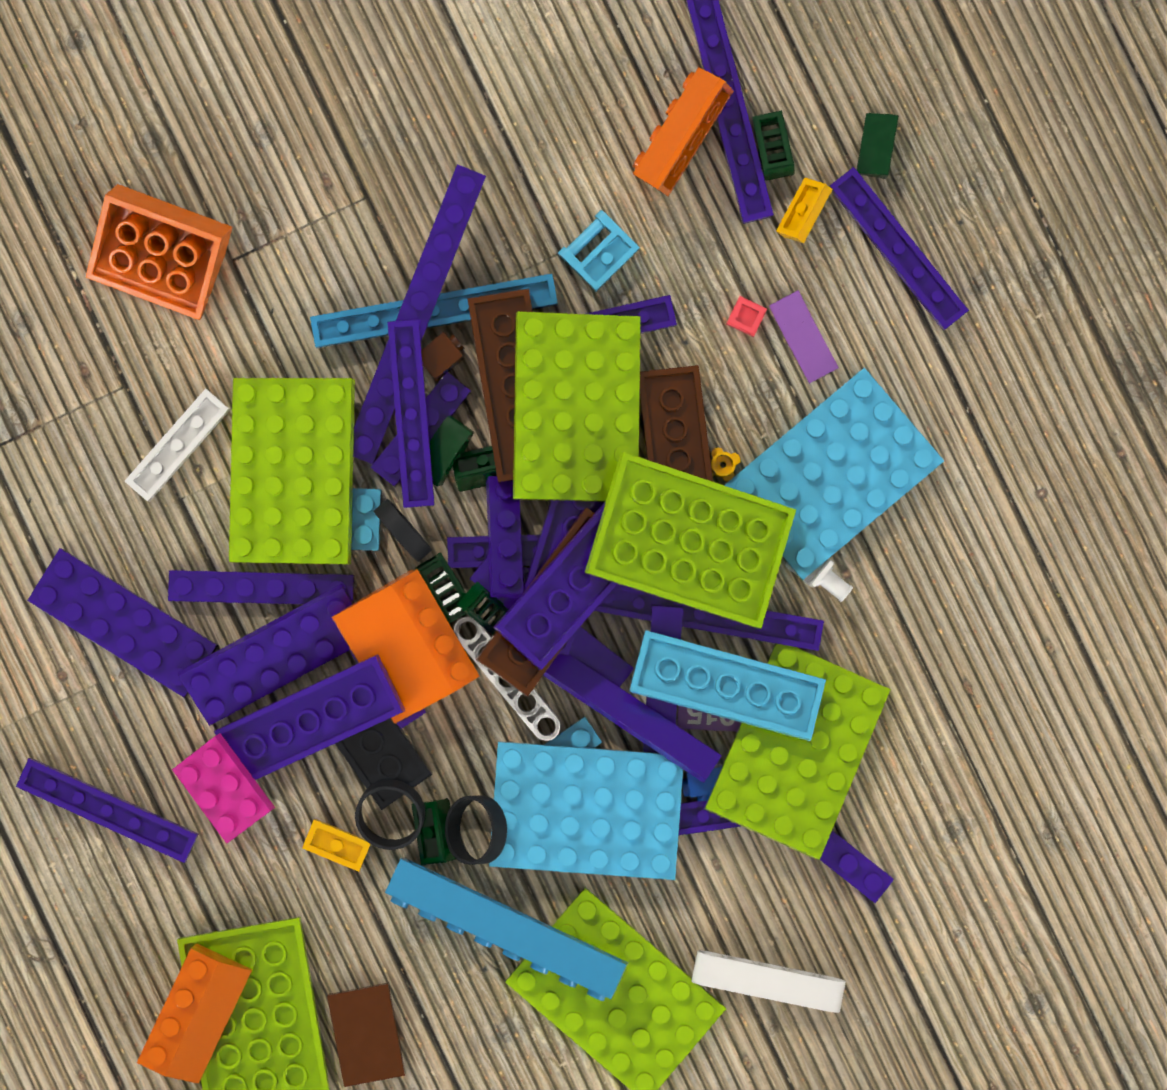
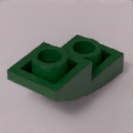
M447 416L430 440L433 484L437 487L444 484L455 460L462 457L474 434V431L452 416Z

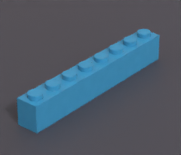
M407 858L400 859L385 891L386 894L392 896L390 900L392 903L403 908H408V905L420 909L418 914L428 920L435 922L436 918L448 922L446 928L461 935H463L464 931H467L476 936L475 942L491 948L492 944L504 949L503 955L519 961L522 957L532 962L531 968L547 975L549 971L560 975V982L570 987L576 988L577 984L588 988L587 994L600 1001H604L606 997L609 999L613 998L629 963Z

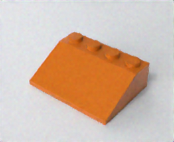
M117 184L105 194L85 278L200 320L225 257L233 227Z
M418 569L407 571L332 616L333 621L358 663L377 654L379 655L405 708L404 712L391 717L394 724L454 693L480 677Z

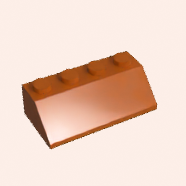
M698 67L695 73L691 72L687 76L682 86L685 89L679 99L675 98L666 111L668 117L662 126L658 125L654 129L650 137L651 145L646 153L642 151L638 155L633 165L635 168L633 175L668 197L734 92L726 81Z
M196 943L190 949L137 1063L166 1077L199 1083L252 969Z

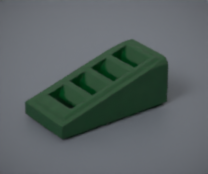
M782 110L752 116L764 179L768 181L794 175V161ZM774 124L779 126L776 129L761 131V127ZM781 136L780 140L764 143L765 139ZM783 149L784 151L771 155H767L766 153L769 151Z
M441 552L414 568L420 572L449 623L467 614L457 605L466 594V591ZM439 567H443L444 570L428 579L426 576ZM449 577L450 580H448L447 582L443 583L437 588L433 587L437 583ZM454 588L456 589V591L444 597L443 599L440 598V596L444 595Z
M478 581L457 603L465 613L492 635L496 632L494 628L496 623L509 610L503 606L499 599L490 597V592ZM485 597L488 598L479 610L475 612L474 610ZM494 603L495 605L493 606V608L487 613V615L484 618H482L481 616L491 606V604ZM501 609L502 612L490 625L488 622Z

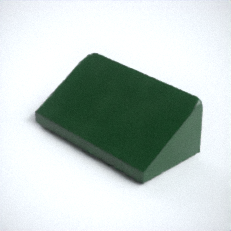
M866 113L856 169L860 175L882 179L888 177L899 115Z
M492 446L464 452L461 458L455 460L453 471L459 492L486 486L488 476H497Z
M449 799L424 802L425 820L417 836L421 865L446 863L456 860L448 848L445 837L446 817L451 808ZM413 803L411 805L416 830L419 826V814Z

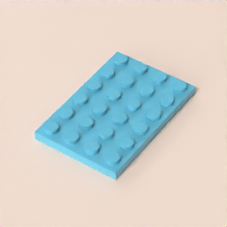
M864 367L724 486L796 509L783 558L803 581L942 464L944 460Z
M498 741L494 800L504 812L507 823V838L501 854L489 863V867L675 880L683 769L660 753Z

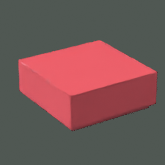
M739 296L726 325L754 338L767 308Z

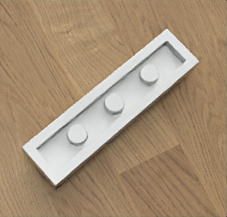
M205 388L127 477L125 482L146 501L150 502L230 409Z

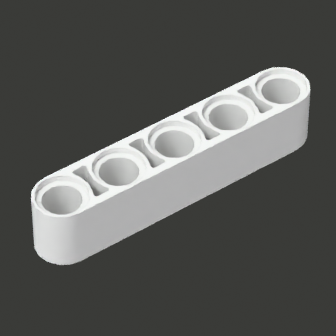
M463 617L458 620L454 626V633L470 657L536 737L544 741L554 739L559 734L561 727L560 720L535 688L530 693L536 700L535 707L530 711L521 709L518 700L523 694L512 686H503L499 681L498 675L476 660L481 648L486 646L492 636L471 617ZM468 621L472 622L477 628L476 636L469 640L464 639L460 634L461 625ZM548 717L555 722L556 728L553 733L546 735L539 731L538 722L540 719Z
M703 950L697 951L691 982L702 986L834 1013L840 1012L846 984L845 980Z

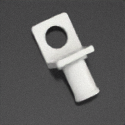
M826 560L803 581L810 587L821 585L842 602L853 587L832 571L834 562ZM786 562L785 566L795 575H797L796 572Z

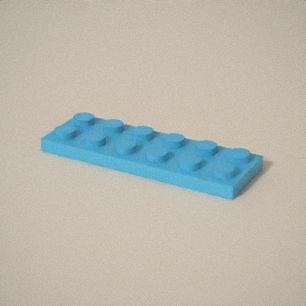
M645 630L629 692L810 741L826 680Z

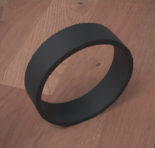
M386 499L374 510L380 521L417 562L432 551V548L389 499Z
M382 780L369 786L362 794L355 811L356 826L362 837L373 846L385 850L401 849L411 844L419 835L425 820V806L419 793L410 785L398 780ZM376 791H398L406 795L416 806L419 814V826L412 834L405 838L386 839L373 833L364 822L362 816L363 801Z
M484 795L464 796L454 802L448 811L445 822L446 842L452 855L461 863L475 865L490 863L501 854L507 838V823L503 810L494 799ZM473 801L479 802L486 809L492 826L490 845L485 854L479 859L473 858L466 851L460 834L462 815L466 807Z

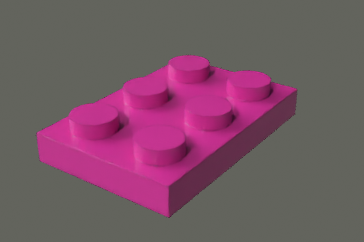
M221 733L214 736L172 769L226 844L275 808Z

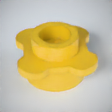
M720 447L714 448L711 451L712 477L718 476L723 478L725 482H729L735 476L734 470L736 465L740 463V456L737 453L723 452V449ZM721 462L726 463V466L724 468L720 466Z

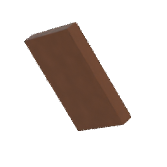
M389 982L328 994L327 999L344 1087L405 1076L406 1072Z

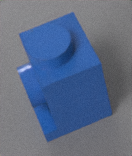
M716 765L704 783L685 771L686 778L682 779L683 796L697 797V801L708 800L722 765Z

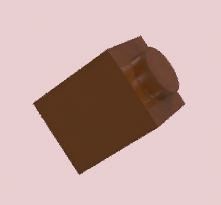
M442 332L422 349L423 366L437 382L446 372L451 371L465 359L461 353L465 348L453 334L448 338Z

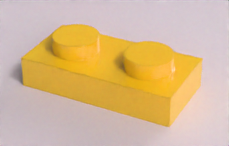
M804 177L776 232L783 237L804 244L833 189L825 183Z
M314 819L302 849L359 872L371 844L364 838Z

